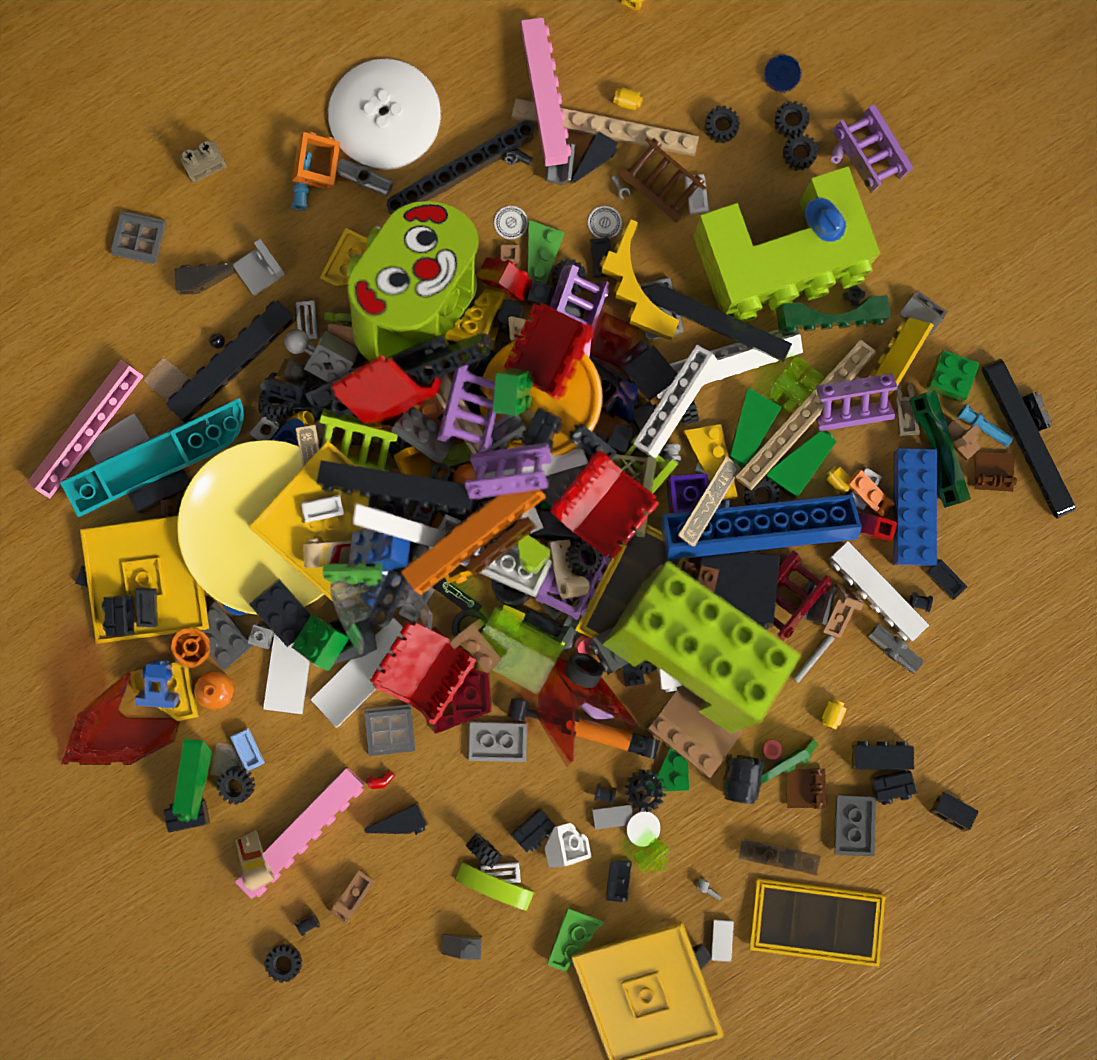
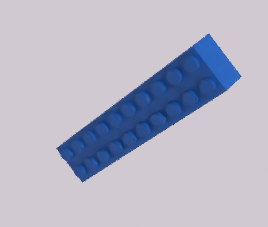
M853 495L716 509L694 547L679 536L692 512L662 515L661 524L667 560L858 539L861 530V523Z

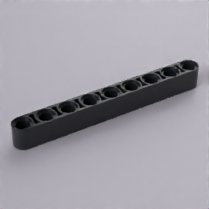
M529 121L520 122L394 194L386 202L389 214L392 215L397 211L391 209L393 204L398 203L400 208L411 203L429 201L504 158L507 153L518 150L530 143L534 138L532 123ZM527 129L530 131V134L523 135L521 131ZM513 139L514 143L506 144L505 140ZM491 148L498 150L495 154H491L488 151ZM475 157L482 159L479 163H474L472 160ZM460 166L466 168L464 172H457L456 169ZM442 176H448L449 180L446 182L440 181V178ZM426 185L433 186L430 191H425L424 187ZM410 194H415L417 196L416 199L412 201L408 200L407 197Z
M479 333L398 367L416 385H419L487 357L490 353L491 339L487 334ZM334 395L332 410L335 414L345 415L352 412L345 404L339 403L342 401Z
M999 358L982 366V373L1051 513L1056 519H1059L1075 511V504L1006 364Z
M439 463L434 466L429 478L451 482L453 474L448 465ZM447 470L445 477H438L439 471ZM417 506L411 521L424 523L425 526L431 527L438 512L437 506H432V510L427 514L423 513V507ZM416 542V547L409 550L408 564L418 559L424 544ZM405 567L389 570L370 614L372 623L379 627H386L391 622L408 582L401 573L405 570ZM400 577L399 585L393 586V578ZM391 594L393 596L392 602L385 604L384 598ZM379 613L385 614V619L382 622H377L376 620Z

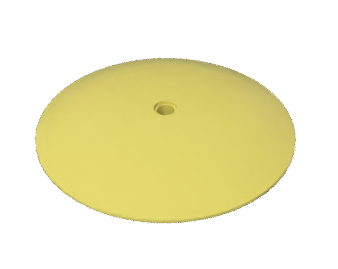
M253 441L229 448L212 458L199 470L184 494L178 517V538L182 556L198 584L213 598L228 607L250 614H257L249 603L279 578L304 607L324 595L249 528V525L303 468L299 446L279 441Z

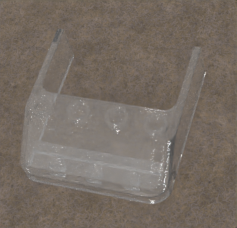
M389 571L383 572V583ZM400 577L393 578V586L399 585ZM338 580V582L331 584L330 594L338 618L360 655L363 654V638L354 623L370 617L383 583L370 586L361 582L350 584L346 581ZM407 582L397 608L407 604L414 606L428 630L432 629V612L422 596L414 591L409 582ZM391 594L387 595L384 598V603L390 604L393 596Z

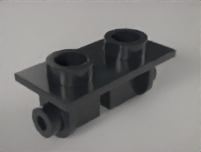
M1037 391L1022 397L1038 431L1052 427V420H1050L1047 410L1042 412L1041 408L1045 407L1041 394H1038Z

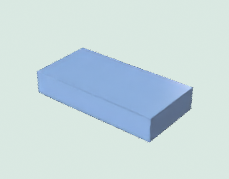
M249 728L230 737L244 768L247 769L246 772L265 763Z

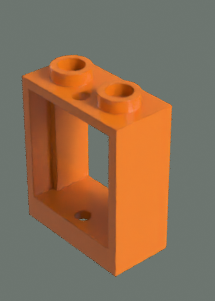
M303 132L298 139L292 181L329 190L334 186L340 142L335 141L332 137L316 136L314 132ZM307 143L332 149L328 176L303 170Z

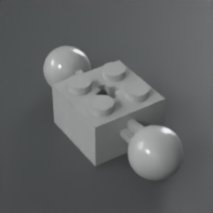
M300 329L289 331L284 338L285 347L289 352L294 354L306 352L310 355L304 369L327 382L357 370L352 365L358 354V348L327 331H324L316 346L309 342L308 335Z

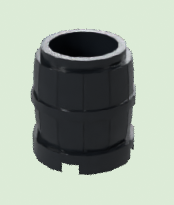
M727 754V766L725 776H723L724 799L744 804H755V801L758 800L760 787L762 786V770H764L765 761L762 760L759 763L758 758L737 755V758H733L732 754Z

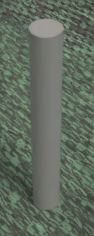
M827 635L795 674L793 679L797 683L801 681L835 638L832 635Z

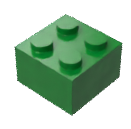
M943 350L937 356L926 390H936V393L963 402L968 398L980 363Z
M508 368L496 373L493 413L516 416L529 410L532 405L530 391L534 383L532 371Z
M312 614L293 643L292 648L314 665L329 671L349 637L327 621Z

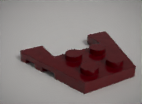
M474 668L468 672L463 684L453 695V715H442L434 725L435 734L492 712L490 673Z

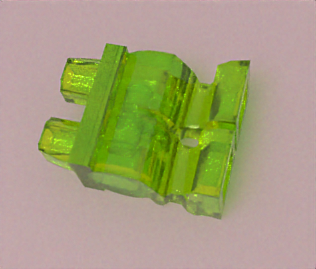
M797 354L790 362V365L785 368L771 386L772 389L768 395L774 402L781 395L787 399L782 406L787 413L798 408L815 390V386H818L825 378L811 367L805 374V377L797 381L800 375L810 366Z

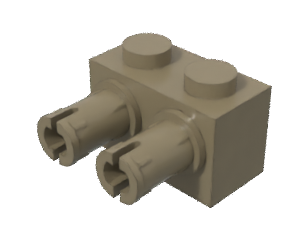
M205 141L199 145L198 149L184 151L182 157H180L193 183L227 167L214 141Z

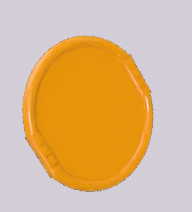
M516 340L502 348L494 356L482 378L495 382L496 373L506 370L504 365L508 356L516 357L517 355L511 352ZM584 354L580 362H577L575 366L576 373L571 380L569 379L566 385L568 387L567 392L563 398L560 397L559 400L547 396V393L532 387L530 391L532 405L529 410L520 413L528 428L538 407L562 418L561 423L563 426L558 434L555 433L552 439L554 445L550 453L553 455H565L579 447L568 438L571 435L569 431H574L576 429L574 425H579L580 423L592 431L600 414L602 405L600 378L594 364L586 354ZM480 385L487 399L491 400L493 389ZM479 405L481 416L487 418L489 407ZM496 413L494 424L506 417L507 414ZM523 439L519 441L514 440L511 443H509V448L522 447L526 445L521 443Z

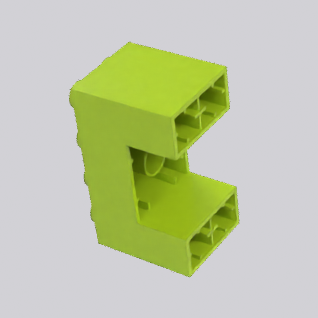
M849 166L812 178L799 201L804 216L807 205L814 199L824 198L835 205L844 217L846 230L844 235L834 242L822 240L808 224V229L753 247L738 203L700 215L693 237L720 312L740 321L748 322L757 317L756 312L761 310L762 307L769 305L773 313L776 312L775 309L780 305L793 303L792 300L805 293L807 300L810 301L828 294V288L841 281L843 289L865 281L864 276L873 271L871 265L880 255V251Z
M669 562L641 584L602 644L634 667L647 659L703 698L705 701L698 712L730 734L761 722L801 656Z

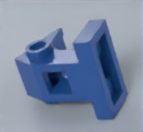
M153 660V664H146V667H143L142 679H145V691L140 690L137 694L135 705L175 708L179 701V693L168 692L167 683L172 679L173 665H169V661ZM152 681L160 682V691H153Z

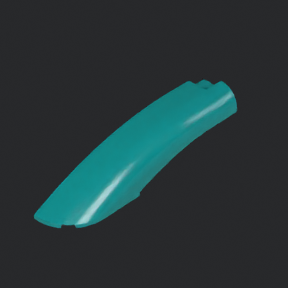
M240 398L233 400L60 481L77 516L81 517L146 484L188 467L229 446L240 433L239 431L243 423L244 411Z

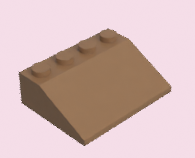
M682 685L677 688L646 729L703 775L710 778L743 731L739 730L730 734L698 712L704 700Z

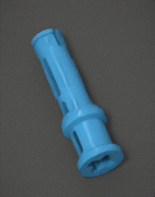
M305 152L303 170L309 171L311 153L309 152L307 155ZM296 182L292 190L294 198L291 208L302 211L307 210L308 205L306 201L310 190L306 184Z
M965 404L957 415L958 419H963L970 424V427L977 425L981 431L1004 447H1007L1013 440L1012 436L984 419L982 413L975 412L969 408L968 404Z

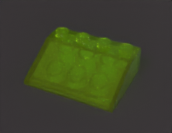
M499 606L494 609L481 634L502 659L492 670L537 695L566 644Z

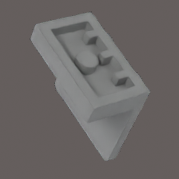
M261 239L254 242L257 247L254 251L233 264V267L253 295H257L285 276Z

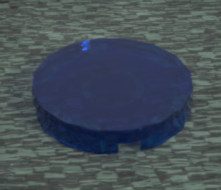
M782 54L769 60L765 67L764 78L769 88L776 92L784 93L796 88L800 82L802 71L795 58Z

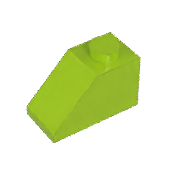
M529 535L517 543L521 567L528 573L533 572L537 574L549 559L550 550Z

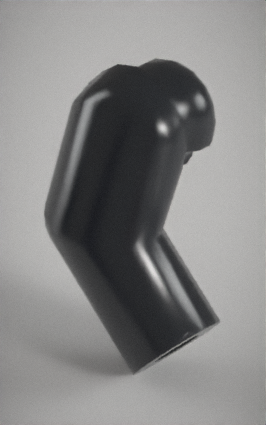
M515 150L507 153L504 160L509 165L522 162L529 166L533 157L520 150Z

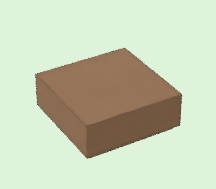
M500 244V259L503 261L508 259L519 265V244Z

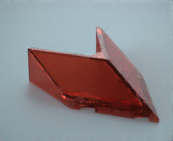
M540 648L537 719L566 767H569L574 761L576 709L587 703L624 721L629 730L633 729L637 722L603 678H600L597 685L593 688L579 686L573 683L565 674L564 668L568 661Z
M128 671L78 713L61 765H68L69 762H79L80 765H111L112 762H123V765H132L175 742L180 721L174 718H127L118 709L131 675Z

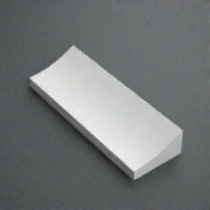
M445 514L438 530L447 532L451 527L457 526L462 521ZM514 545L481 573L536 597L552 566V561L548 559L537 574L533 572L528 573L521 567L518 546ZM481 547L474 554L479 555L484 551L485 547ZM467 558L461 565L466 566L469 563V559Z
M395 618L375 636L377 650L363 657L351 659L311 699L335 728L339 727L376 690L370 678L376 669L383 670L379 667V664L387 652L393 654L389 649L397 636L404 637L400 634L403 626Z

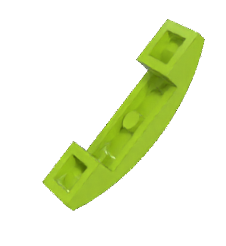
M462 862L455 881L479 893L526 911L534 894L531 890L504 881Z

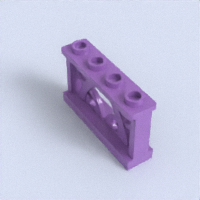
M581 552V559L587 565L585 553ZM599 554L600 557H603V560L599 561L602 563V566L596 571L594 578L592 574L585 576L590 588L585 596H577L579 599L577 606L572 607L568 605L565 598L561 597V601L547 595V593L560 595L553 564L535 600L552 606L578 620L580 615L584 616L589 606L585 604L587 599L592 600L596 589L593 588L595 582L600 583L604 575L601 572L603 566L607 567L612 557L608 556L606 558Z

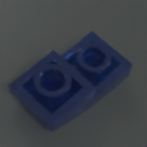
M623 379L617 392L615 414L630 423L634 420L633 406L639 402L638 388Z

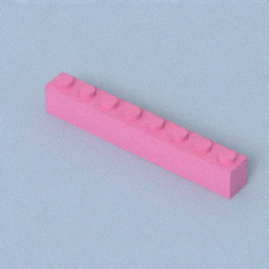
M544 18L522 20L521 32L545 166L568 163V156H571L570 144H566L568 132L567 127H563L562 121H565L564 110H560L559 104H562L561 93H557L556 87H559L557 75L554 76L553 73L556 67L554 58L551 59L550 53H552V43L547 40L549 27L545 25Z
M120 360L27 482L35 490L51 498L61 485L60 481L65 480L142 379L143 375Z
M346 768L263 853L265 861L269 864L275 879L271 881L272 883L281 876L279 871L283 867L287 869L295 861L293 857L297 853L301 855L309 847L307 843L311 839L315 841L323 833L320 829L325 824L329 826L336 819L334 815L339 810L343 812L350 805L348 801L353 796L357 798L364 791L361 787L365 783L350 768ZM244 874L235 882L251 899L256 895L260 897L267 890L265 887L267 884L253 891L250 888L247 889L242 881Z

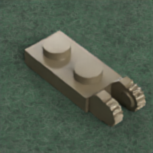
M907 383L906 385L908 397L902 398L901 384L895 390L899 437L914 436L920 433L918 420L914 417L909 398L914 397L913 383Z

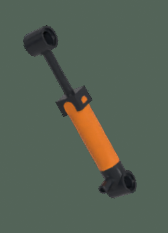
M511 698L506 717L525 722L526 716L562 726V733L618 748L647 758H656L660 740L571 714H567L566 719L528 709L529 702Z

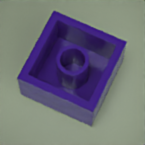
M708 474L670 476L668 478L666 487L670 514L694 511L709 486Z

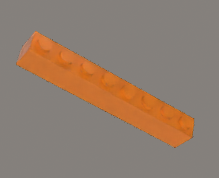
M540 489L499 495L494 500L488 501L479 512L470 515L465 523L456 526L447 537L438 540L437 545L424 551L419 559L409 563L401 573L414 591L420 595L543 500L545 495Z

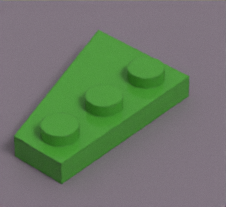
M529 220L528 277L534 282L546 285L564 237V232Z
M365 563L358 564L355 567H350L347 564L323 565V578L329 582H338V580L346 581L350 584L361 582L370 586L383 583L382 563H375V567H367Z
M567 908L546 964L566 972L573 963L572 955L580 953L581 949L592 939L593 934L603 925L604 921Z

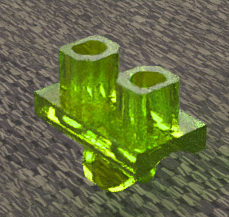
M655 838L649 843L654 853L648 857L642 850L634 856L639 864L638 867L644 873L649 869L654 874L660 869L664 873L667 871L664 865L669 860L664 856L671 850L665 843L663 844Z

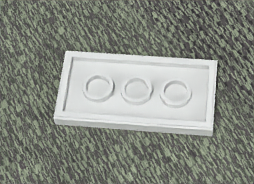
M275 633L263 709L303 714L310 661L292 648L293 644L287 648Z

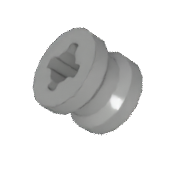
M664 445L662 448L664 454L662 458L665 461H671L673 458L676 461H681V456L679 455L681 445Z

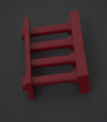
M794 550L779 566L777 590L780 586H785L802 598L804 602L796 609L776 593V604L792 615L786 624L774 617L773 626L780 630L777 635L782 641L792 636L796 625L823 593L828 592L832 582L827 574L821 580L803 567L799 554ZM793 571H797L816 585L810 595L789 580L788 576Z

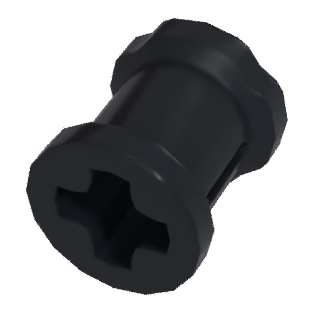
M912 592L909 605L912 608L923 609L929 613L933 603V596L929 595L927 597L918 595L917 592Z
M597 784L594 801H607L610 805H613L617 788L613 787V789Z
M313 911L310 912L309 916L300 921L298 919L295 921V925L302 937L306 935V932L321 926Z

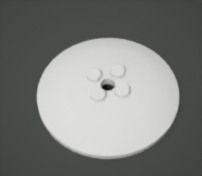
M392 59L368 61L350 70L335 87L328 110L330 129L335 141L340 142V149L355 162L369 168L382 170L403 167L421 157L436 138L441 118L437 93L427 77L415 67ZM387 107L389 112L386 115H380L378 113L379 109Z

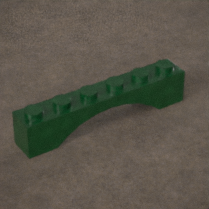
M888 295L871 296L862 301L854 310L843 314L820 313L808 308L801 302L782 304L775 309L779 331H786V333H794L798 329H804V332L813 331L815 328L829 330L833 326H839V329H843L856 324V327L868 325L867 323H873L874 326L884 324L885 320L891 318Z
M936 390L909 398L914 417L924 429L932 449L937 450L938 491L944 508L971 500Z

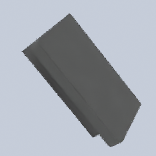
M570 143L571 156H568V163L546 166L545 182L563 185L571 180L575 144Z
M916 290L900 314L906 319L914 318L933 324L934 326L928 334L931 335L944 319L947 311Z

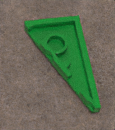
M815 739L809 741L803 751L797 749L775 764L774 768L762 773V784L784 771L789 773L796 768L795 765L799 762L804 764L809 761L811 754L818 746Z
M669 748L658 775V779H664L661 785L666 786V789L663 792L689 791L688 762Z

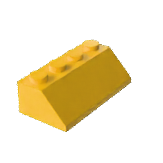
M909 318L905 322L902 321L897 328L898 335L896 338L892 337L887 345L889 350L886 354L882 353L878 360L880 365L877 370L873 369L868 377L892 373L898 386L934 325L914 318ZM895 390L888 391V395H890Z

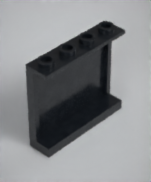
M749 552L701 556V566L719 570L714 595L764 630L772 628L774 624L780 556Z

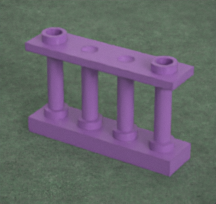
M875 105L870 106L861 115V120L848 126L844 120H841L832 129L836 139L839 140L870 193L874 192L882 184L880 180L894 173L901 179L913 169V166ZM867 126L872 135L856 142L851 132ZM876 141L882 151L866 158L861 148ZM886 157L891 167L876 174L871 164Z
M575 265L563 266L550 307L595 328L604 299L608 295L610 283L607 281L598 282L595 285L578 276L579 267ZM574 283L594 292L591 303L572 294L571 289ZM567 301L588 310L585 321L565 312Z
M468 365L454 370L438 440L445 442L454 435L479 443L478 452L483 453L491 447L493 441L491 432L496 413H493L495 382L470 374L467 371ZM469 381L493 389L491 400L465 392V389L462 388L463 383ZM464 399L489 407L487 418L460 410V407H458L459 400ZM459 417L484 425L482 436L456 428L453 425L454 419Z
M893 374L816 386L820 401L824 402L823 412L816 419L819 431L894 419L895 413L890 400L888 401V391L897 390L898 388ZM880 392V402L869 404V394ZM862 395L861 405L850 407V398ZM843 398L842 408L831 410V401Z
M548 443L471 454L470 460L476 474V479L465 481L470 499L548 488L544 470H542L543 464L552 463ZM534 466L533 471L522 472L523 467ZM515 469L514 474L503 475L504 470ZM495 472V477L484 478V474Z

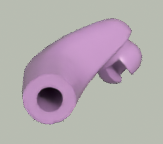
M853 136L856 142H858V138ZM840 142L834 147L831 161L835 164L839 163L846 153Z
M587 699L580 705L594 719H610L617 715V709L612 705L597 707Z

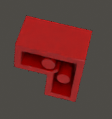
M486 257L476 275L487 286L498 288L509 297L524 301L533 282L528 277L529 274L516 268L514 262L508 259L503 261L498 257L494 259Z

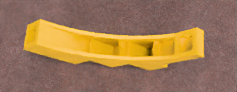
M630 220L629 225L625 224L621 235H624L622 242H617L614 252L609 251L607 256H603L600 263L602 267L601 273L621 281H618L615 286V299L634 306L631 307L628 318H630L629 325L671 341L680 320L660 310L640 288L632 269L630 257V243L638 222Z

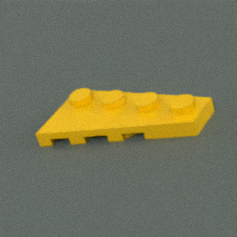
M486 289L474 302V306L465 312V316L461 320H457L454 328L446 332V339L459 342L479 333L489 335L505 299V293Z
M721 424L685 430L683 432L699 461L702 471L708 474L709 484L726 456L729 457ZM734 481L722 501L738 497Z

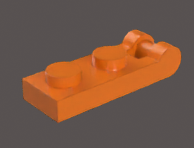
M857 469L846 483L876 516L885 518L886 512L895 505L862 470ZM881 501L883 505L879 508L877 505Z

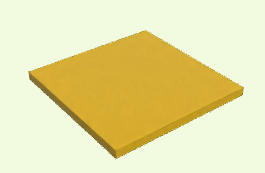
M327 440L249 525V528L331 601L337 604L355 584L340 580L338 582H329L323 578V567H304L303 543H307V539L314 538L319 539V542L352 540L353 532L366 529L364 526L354 524L356 504L368 508L369 498L359 496L360 493L352 492V495L340 493L341 490L333 489V492L321 490L322 487L316 483L321 460L356 466ZM340 495L343 515L305 523L301 503ZM408 513L407 520L411 521L412 516Z
M179 516L80 529L96 644L175 634L186 628L192 630L193 628L199 630L209 629L204 589L192 576L181 553L178 538ZM136 588H157L158 627H137ZM133 595L135 634L106 636V632L103 630L105 614L102 610V602L104 597Z
M683 922L572 955V961L609 1060H642L723 1037L724 1034Z

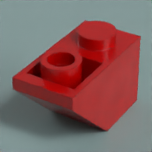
M858 513L861 523V535L884 542L892 541L897 522L879 516Z

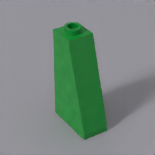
M748 388L744 395L729 458L740 468L745 467L750 462L782 408L751 388Z
M821 430L771 469L764 477L772 479V482L776 483L778 488L796 499L837 441L834 439V435L828 431L823 432Z
M187 738L183 740L172 813L178 817V820L189 822L190 819L197 820L213 751L203 740Z

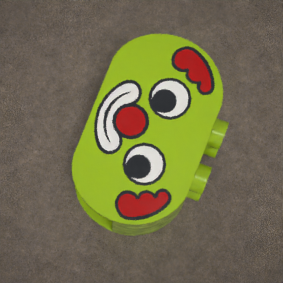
M421 201L403 206L389 217L382 228L375 226L367 239L368 249L364 255L356 254L351 259L347 275L350 277L348 289L353 338L358 350L369 361L381 355L386 358L440 334H443L446 338V332L454 328V324L462 317L477 291L474 256L478 249V233L471 220L461 211L450 205L434 201Z

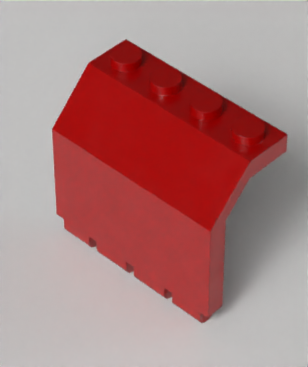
M543 303L540 306L533 304L528 314L529 317L533 318V321H525L519 333L525 336L523 340L517 337L511 352L517 355L516 357L509 355L504 368L532 371V377L534 378L533 387L547 393V396L559 400L567 392L568 387L566 385L569 379L571 380L576 373L575 366L577 362H580L584 357V348L592 340L594 328Z
M381 355L333 383L332 388L335 391L334 395L363 423H384L389 419H395L402 412H408L415 405H421L429 397H435L439 393L442 380L437 377L433 379L432 383L424 382V384L418 387L390 358L386 359Z
M599 450L598 453H595L590 458L586 468L578 473L577 479L573 484L567 486L565 494L554 502L550 512L607 558L610 555L615 559L623 549L619 545L620 541L626 545L635 534L631 529L632 526L639 529L648 518L644 512L646 511L651 514L659 503L655 500V494L623 472L603 451Z
M415 620L413 623L407 621L400 631V634L404 637L397 636L389 649L393 654L386 653L379 664V667L383 670L376 669L370 681L375 689L410 704L420 711L429 723L435 725L437 720L441 718L448 703L452 701L457 689L463 684L464 678L473 668L476 659L460 645L454 649L450 644L452 639Z

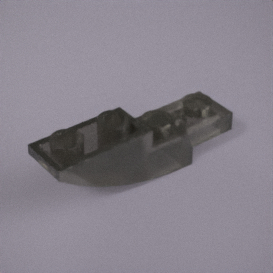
M742 839L739 859L817 875L821 855L803 852L802 850Z

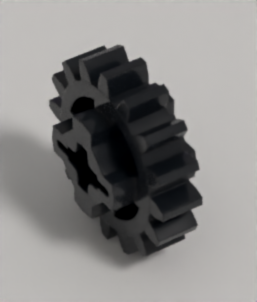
M642 769L639 770V773L633 772V777L627 779L630 784L625 785L629 789V792H626L625 795L630 796L627 802H633L632 808L639 807V812L645 810L646 812H651L652 809H658V804L664 803L661 797L667 795L663 793L666 786L661 785L664 779H658L659 773L652 774L651 769L646 771Z

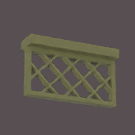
M615 454L611 461L613 462V459L622 460L625 466L621 470L624 471L628 468L633 475L632 478L652 492L656 458H640ZM636 462L644 463L643 470L637 474L630 467ZM647 519L639 529L633 527L632 530L636 536H645Z

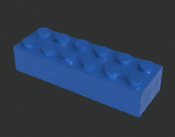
M897 449L893 452V502L895 503L893 507V521L897 522L893 536V566L937 565V450Z

